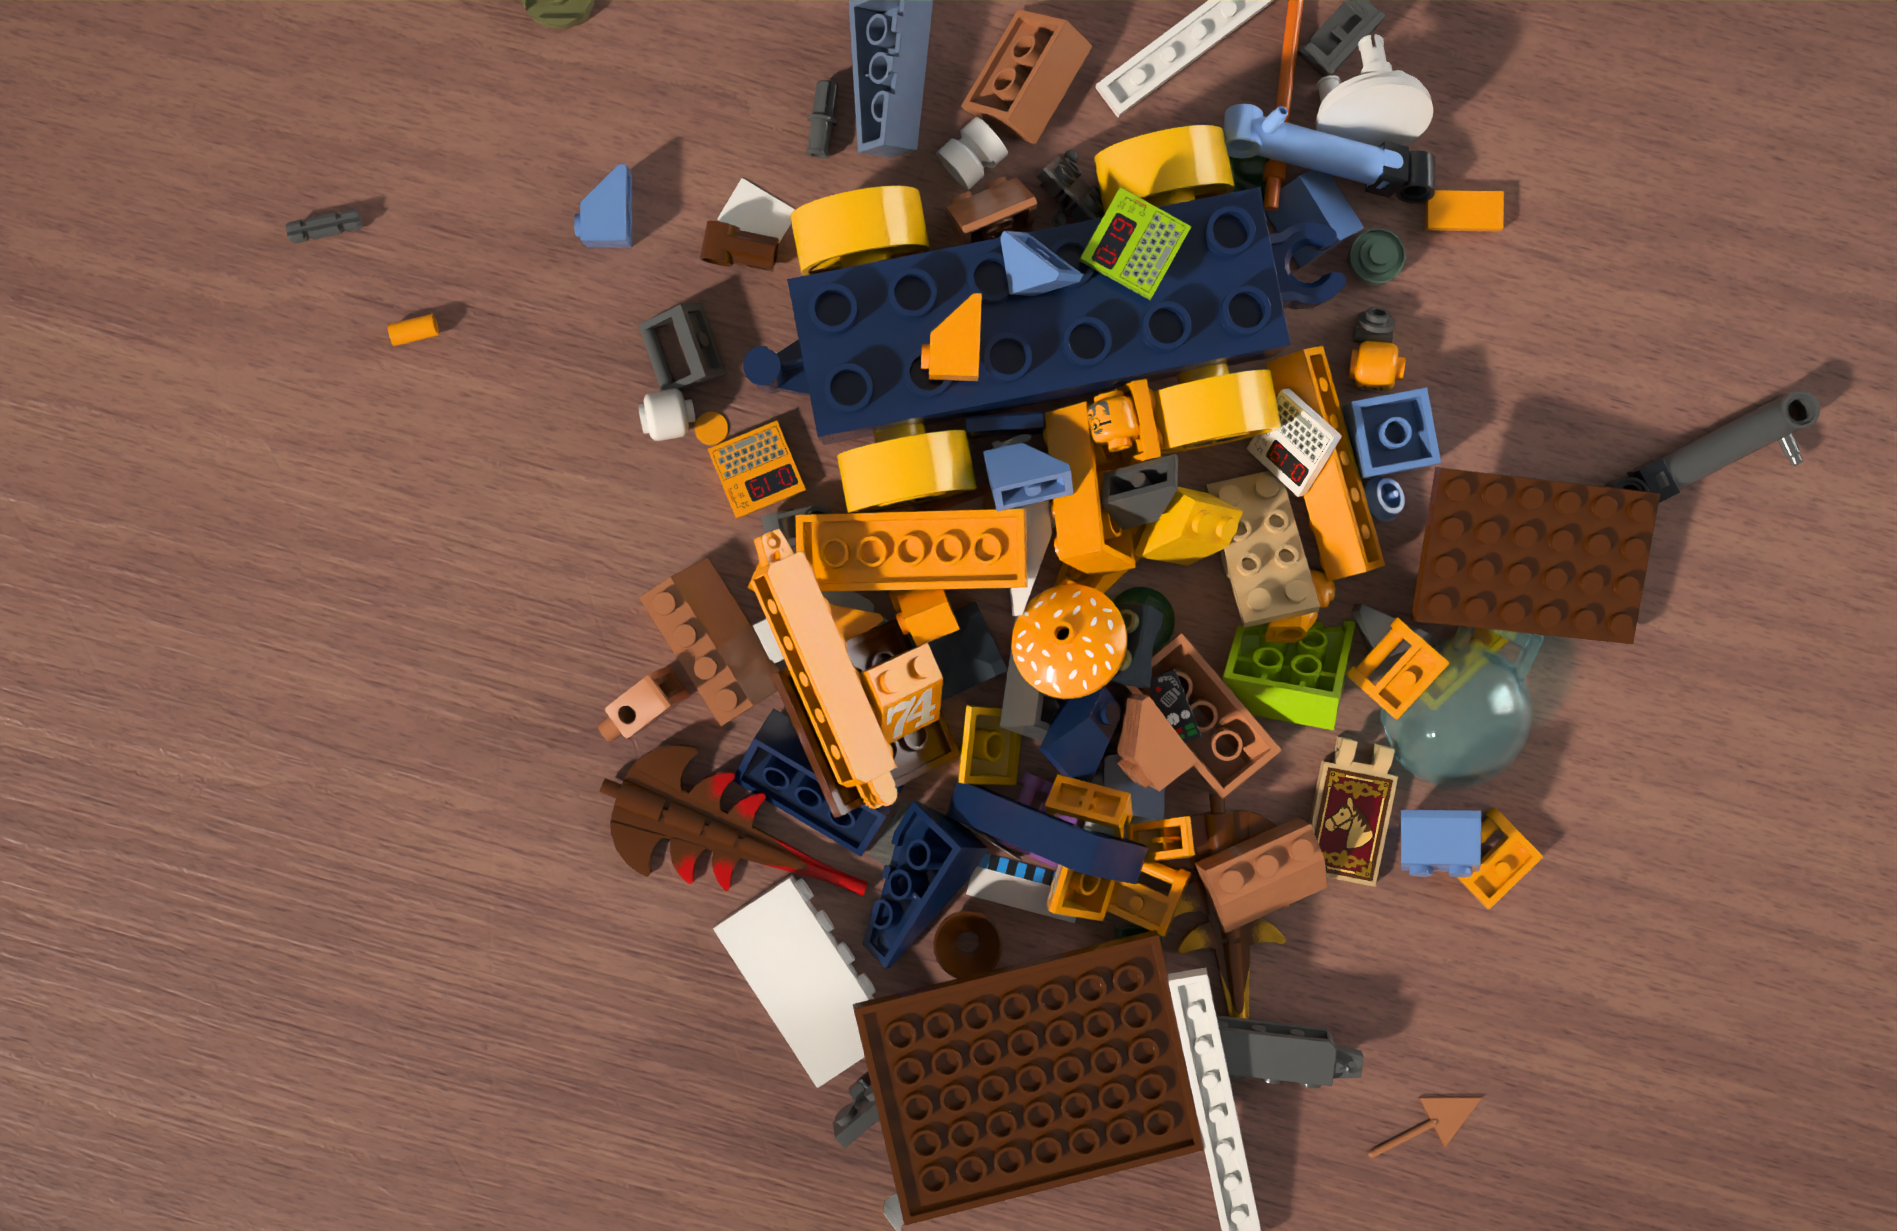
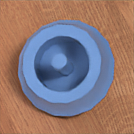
M1374 477L1367 482L1364 492L1370 513L1380 521H1393L1405 504L1403 490L1395 480L1390 478Z

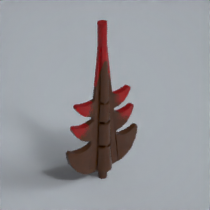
M684 744L656 747L642 755L631 766L622 784L605 778L599 792L616 798L610 821L611 836L616 851L627 865L646 877L652 872L651 857L655 845L662 838L670 839L672 864L678 874L688 884H692L695 880L694 870L698 856L707 849L713 851V872L718 883L725 891H728L731 887L733 869L740 858L825 881L861 896L864 895L867 888V881L836 870L754 827L756 811L767 797L765 792L750 794L738 801L729 812L724 811L721 807V798L727 785L736 777L735 772H718L708 775L699 781L690 792L683 789V773L689 761L698 754L699 750L697 747Z

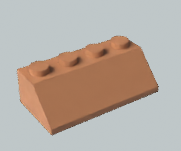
M708 557L671 576L638 597L720 726L729 723L778 691L771 675L781 670L776 663L774 664L773 660L769 659L756 631Z
M1181 632L1152 652V678L1173 669L1176 670L1202 737L1185 744L1198 760L1194 765L1195 768L1223 799L1280 753L1282 749ZM1125 685L1131 693L1148 695L1155 703L1149 688Z
M1129 693L1124 697L1122 707L1124 711L1121 715L1117 752L1122 759L1117 764L1130 781L1133 780L1135 784L1138 783L1145 789L1149 786L1157 791H1161L1194 766L1198 760L1148 695Z

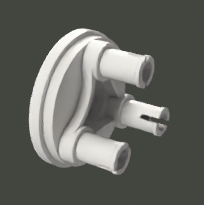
M1367 35L1358 43L1363 63L1361 75L1343 83L1335 75L1325 76L1318 81L1317 89H1319L1321 105L1316 117V130L1377 147L1385 140L1406 146L1417 139L1431 123L1433 118L1431 95L1417 78L1401 70H1392V65L1386 61L1384 41L1380 35H1374V47L1371 35Z

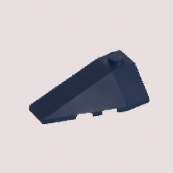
M919 801L912 802L894 832L891 844L895 845L890 865H885L882 877L886 880L880 899L874 902L863 940V945L885 968L893 966L966 883L988 849L967 827Z

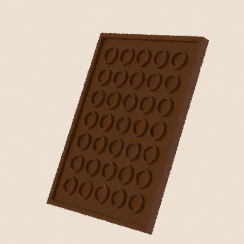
M1156 930L853 1004L905 1226L1203 1151L1160 937Z

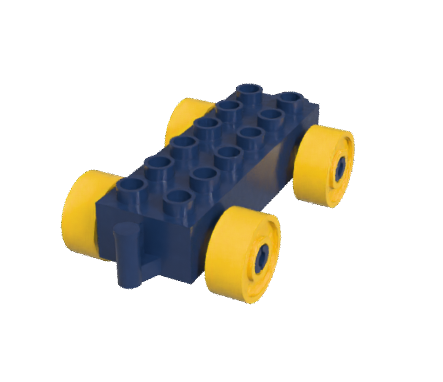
M1213 125L1184 126L1140 135L1114 144L1100 151L1094 157L1104 215L1121 187L1191 226L1151 300L1079 261L1102 218L1027 232L1083 274V277L1078 283L1035 296L1010 295L1000 238L930 251L918 189L908 186H881L843 192L809 202L791 213L790 219L802 276L787 279L799 339L777 354L773 350L768 349L767 346H758L751 349L743 361V370L746 377L762 392L775 394L782 391L810 397L817 435L823 445L874 436V444L851 449L837 455L848 513L886 510L938 500L977 489L966 431L948 430L925 433L924 425L1119 388L1137 380L1147 379V382L1176 376L1178 378L1179 385L1153 392L1156 400V408L1153 411L1155 425L1161 430L1163 437V448L1160 450L1161 455L1244 440L1281 429L1271 371L1253 370L1229 374L1228 366L1276 357L1291 345L1284 308L1297 310L1317 307L1330 301L1345 286L1346 278L1340 272L1325 274L1313 283H1304L1297 280L1290 270V259L1295 251L1302 248H1311L1316 251L1326 250L1336 242V231L1319 222H1301L1287 227L1283 232L1269 234L1260 187L1233 192L1235 187L1224 131L1221 127ZM973 293L982 294L978 381L929 379V369H921L922 344H930V333Z

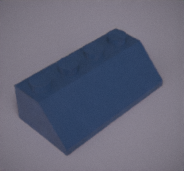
M774 708L755 735L735 773L736 777L732 780L753 793L765 792L767 794L766 801L860 857L867 849L893 806L882 805L880 808L873 809L864 804L840 817L834 818L790 717ZM901 785L896 788L897 793L900 794L904 785Z

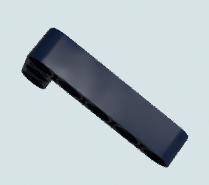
M958 780L946 812V816L1071 870L1125 883L1137 884L1149 849L1148 846L1133 840L1121 839L1111 834L1085 829L980 785L959 783Z

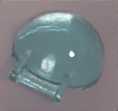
M1460 626L1453 640H1441L1430 644L1450 662L1447 668L1399 720L1393 718L1381 707V725H1384L1390 748L1395 749V758L1406 770L1421 780L1438 786L1470 787L1491 780L1505 771L1515 762L1525 747L1531 730L1533 709L1529 690L1524 680L1542 646L1544 635L1488 629L1523 647L1515 664L1492 647L1470 641L1475 630L1474 627Z

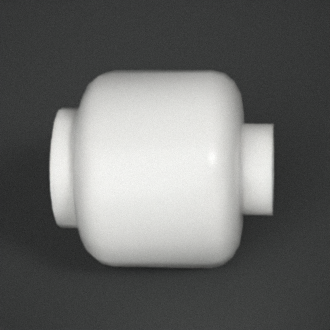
M673 388L649 392L644 397V403L638 404L643 434L649 433L654 441L684 437L688 433L689 422H695L692 399L684 400L683 394L679 389Z

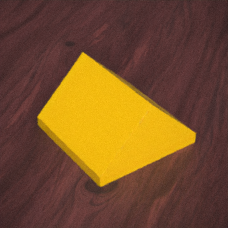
M966 704L958 775L959 783L1016 785L1022 735L1000 727L1001 707Z

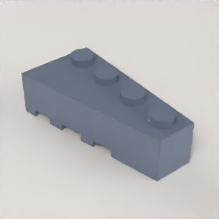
M933 0L849 1L858 153L894 158L917 151Z

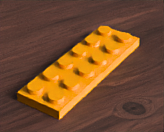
M1026 509L795 515L796 553L803 551L806 559L813 565L815 579L821 592L1028 587Z

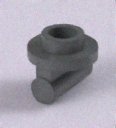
M1370 307L1366 311L1360 312L1357 317L1356 327L1353 330V342L1376 341L1392 343L1395 319L1386 309L1380 307Z

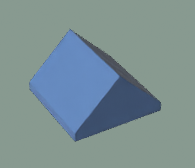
M1315 170L1298 176L1281 189L1278 211L1264 210L1276 233L1283 232L1287 227L1301 222H1319L1336 231L1337 240L1328 249L1316 251L1311 248H1302L1292 254V258L1299 269L1364 229L1332 175Z

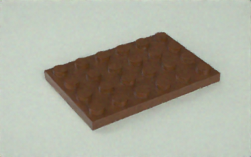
M1435 467L1411 619L1417 622L1633 644L1660 494L1648 491Z

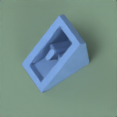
M1003 231L1000 240L1010 295L1035 296L1080 282L1083 274L1029 233Z

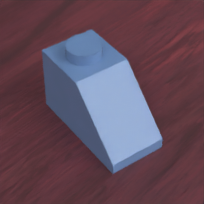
M618 164L580 202V214H575L574 230L576 237H580V241L587 248H632V172L626 164Z
M1024 443L1009 446L1003 445L996 449L983 451L997 511L1074 494L1071 469L1069 464Z

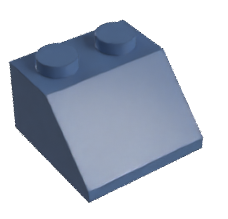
M1401 810V870H1407L1409 875L1416 877L1432 876L1433 871H1449V876L1461 878L1471 877L1472 872L1480 871L1481 811Z

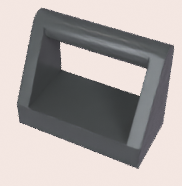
M703 303L680 304L638 325L661 390L675 388L683 391L727 374ZM674 323L691 371V375L676 382H673L655 330Z

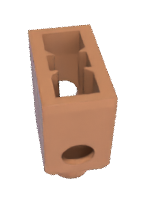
M666 666L648 674L606 706L605 711L609 717L598 724V729L608 742H613L621 735L628 739L650 726L687 699L690 694L671 668Z

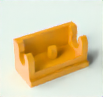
M1057 774L1044 805L1048 814L1058 818L1059 814L1113 828L1114 837L1121 839L1124 838V823L1130 825L1133 817L1131 793Z

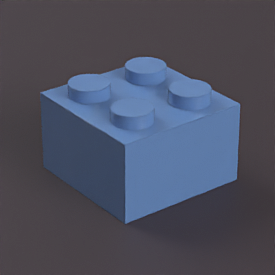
M1427 387L1352 401L1342 406L1347 432L1361 479L1430 467L1441 463Z

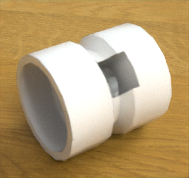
M979 117L972 119L960 130L961 138L959 140L951 138L936 152L942 165L966 190L971 189L984 177L985 167L993 169L1008 155V151L1000 138Z

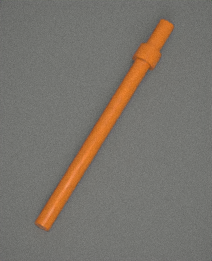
M1288 0L1275 110L1279 106L1287 109L1288 115L1284 120L1289 123L1304 0ZM1269 159V162L1264 164L1263 180L1266 181L1263 206L1266 211H1278L1281 183L1286 181L1287 164L1284 162Z

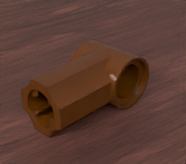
M710 220L707 221L700 259L720 266L732 267L733 264L773 272L778 255L779 239L741 231L735 225Z

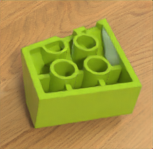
M1356 620L1343 621L1340 627H1323L1322 622H1315L1307 630V635L1296 643L1266 642L1265 634L1269 631L1268 624L1243 628V625H1238L1223 681L1249 712L1254 716L1334 731L1346 679Z

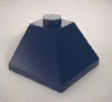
M1105 686L1084 697L1063 699L1039 749L1063 776L1091 783L1124 709Z

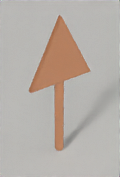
M1419 1097L1430 1120L1370 1150L1368 1153L1369 1157L1374 1158L1433 1127L1444 1148H1446L1482 1097Z

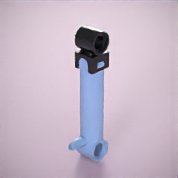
M1236 104L1230 106L1224 113L1223 131L1228 155L1231 157L1242 159L1258 155L1365 183V192L1390 198L1396 192L1397 198L1406 203L1426 202L1435 195L1436 160L1429 152L1420 150L1409 151L1408 146L1386 140L1377 147L1287 123L1284 120L1288 115V111L1283 106L1273 110L1268 117L1263 116V112L1259 107L1251 104Z

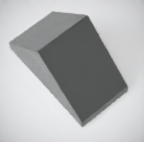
M1354 604L1352 614L1369 654L1392 629L1390 624L1396 618L1363 604ZM1407 624L1426 642L1430 641L1432 634ZM1403 639L1386 658L1404 652L1412 645Z

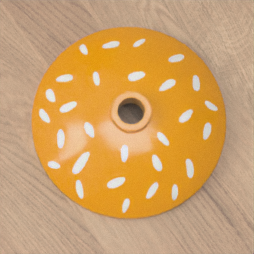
M1078 584L1055 586L1034 597L1025 606L1023 615L1018 616L1012 634V654L1023 678L1041 693L1061 699L1084 697L1104 687L1118 672L1127 649L1125 622L1115 604L1100 591ZM1069 629V636L1066 639L1059 640L1057 638L1060 630Z

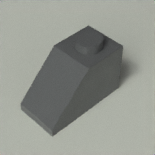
M1176 454L1103 473L1102 505L1122 530L1159 520L1177 491L1178 457Z

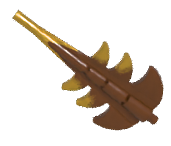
M1216 792L1209 794L1210 811L1190 816L1195 855L1189 858L1160 860L1157 862L1172 869L1188 868L1197 871L1198 878L1188 883L1173 918L1186 912L1198 911L1205 913L1208 921L1190 929L1183 937L1178 951L1181 954H1185L1200 948L1214 949L1229 1017L1249 1019L1250 945L1262 942L1284 944L1286 939L1275 926L1260 918L1224 933L1195 863L1277 827V825L1261 814L1249 810H1226L1225 798L1222 799Z

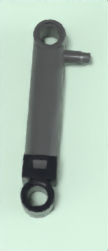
M1796 391L1777 396L1771 402L1663 457L1649 461L1627 472L1628 477L1609 481L1604 486L1624 487L1631 490L1659 493L1660 503L1680 493L1681 489L1778 441L1791 465L1796 466L1803 462V458L1792 433L1799 429L1810 427L1817 421L1820 414L1819 402L1814 395L1807 391ZM1790 403L1794 404L1797 408L1798 415L1796 420H1793L1789 415L1788 408Z

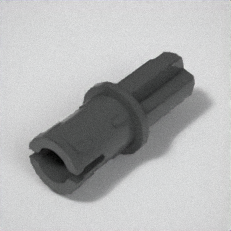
M830 80L817 82L813 112L808 115V121L811 122L805 154L820 159H828L830 157L829 151L833 126H836L838 120L834 117L839 86Z

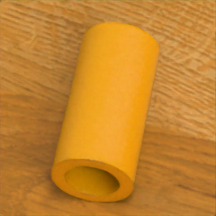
M434 314L387 325L389 338L393 346L439 336L438 324Z

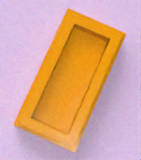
M1435 190L1433 198L1425 202V230L1492 232L1503 230L1504 191Z

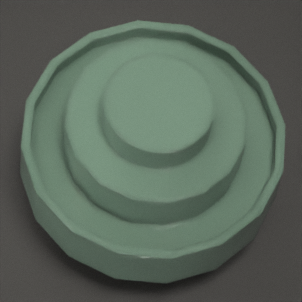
M1383 228L1369 229L1361 233L1350 245L1347 255L1348 265L1353 275L1362 283L1372 286L1383 285L1393 280L1403 269L1406 259L1405 247L1400 238L1392 231Z

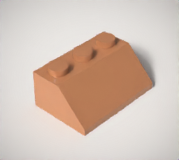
M1018 9L961 107L1012 138L1036 144L1058 104L1064 98L1065 92L1082 67L1092 45L1067 20Z
M1299 818L1292 819L1195 863L1224 933L1327 888L1325 858L1311 824Z

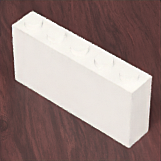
M791 874L717 922L713 930L816 1087L819 1088L865 1057L853 1004L874 999L872 994L876 990L865 973L859 975L851 964L855 961V958L846 943L842 941L838 944L830 932L834 929V926L824 910L817 912L810 899L814 896L807 883L802 878L796 880L794 875Z

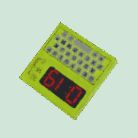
M1120 187L1079 261L1151 300L1191 226Z

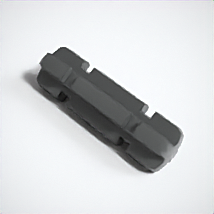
M355 208L342 210L341 214L332 212L306 218L305 222H301V219L288 222L286 224V232L290 241L301 243L308 241V237L315 240L343 234V230L348 232L360 230L363 227L360 212Z

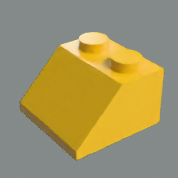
M1177 487L1175 495L1159 520L1146 524L1134 554L1142 558L1189 566L1229 547L1232 537L1237 532L1238 523L1244 511L1212 494Z

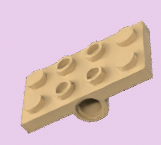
M1271 471L1206 484V493L1212 494L1244 511L1238 523L1237 532L1232 537L1229 547L1220 550L1223 568L1227 578H1230L1243 628L1319 612L1320 604L1285 484Z

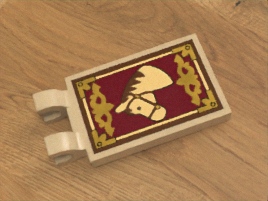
M1337 736L1333 762L1321 761L1309 823L1325 858L1326 877L1376 887L1398 781L1397 775L1388 773L1395 749L1389 746L1374 744L1370 765L1354 762L1353 759L1358 742L1353 741V739Z

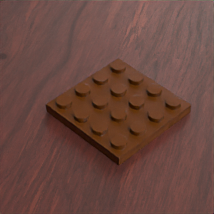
M897 618L846 641V651L853 667L858 672L913 648L908 635H903ZM788 667L772 674L774 683L834 818L866 804L863 802L864 799L861 798L856 786L847 788L838 784ZM941 709L939 720L890 743L893 749V759L897 768L890 771L896 784L895 788L960 755Z

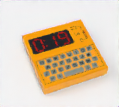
M777 420L708 448L736 519L807 491Z

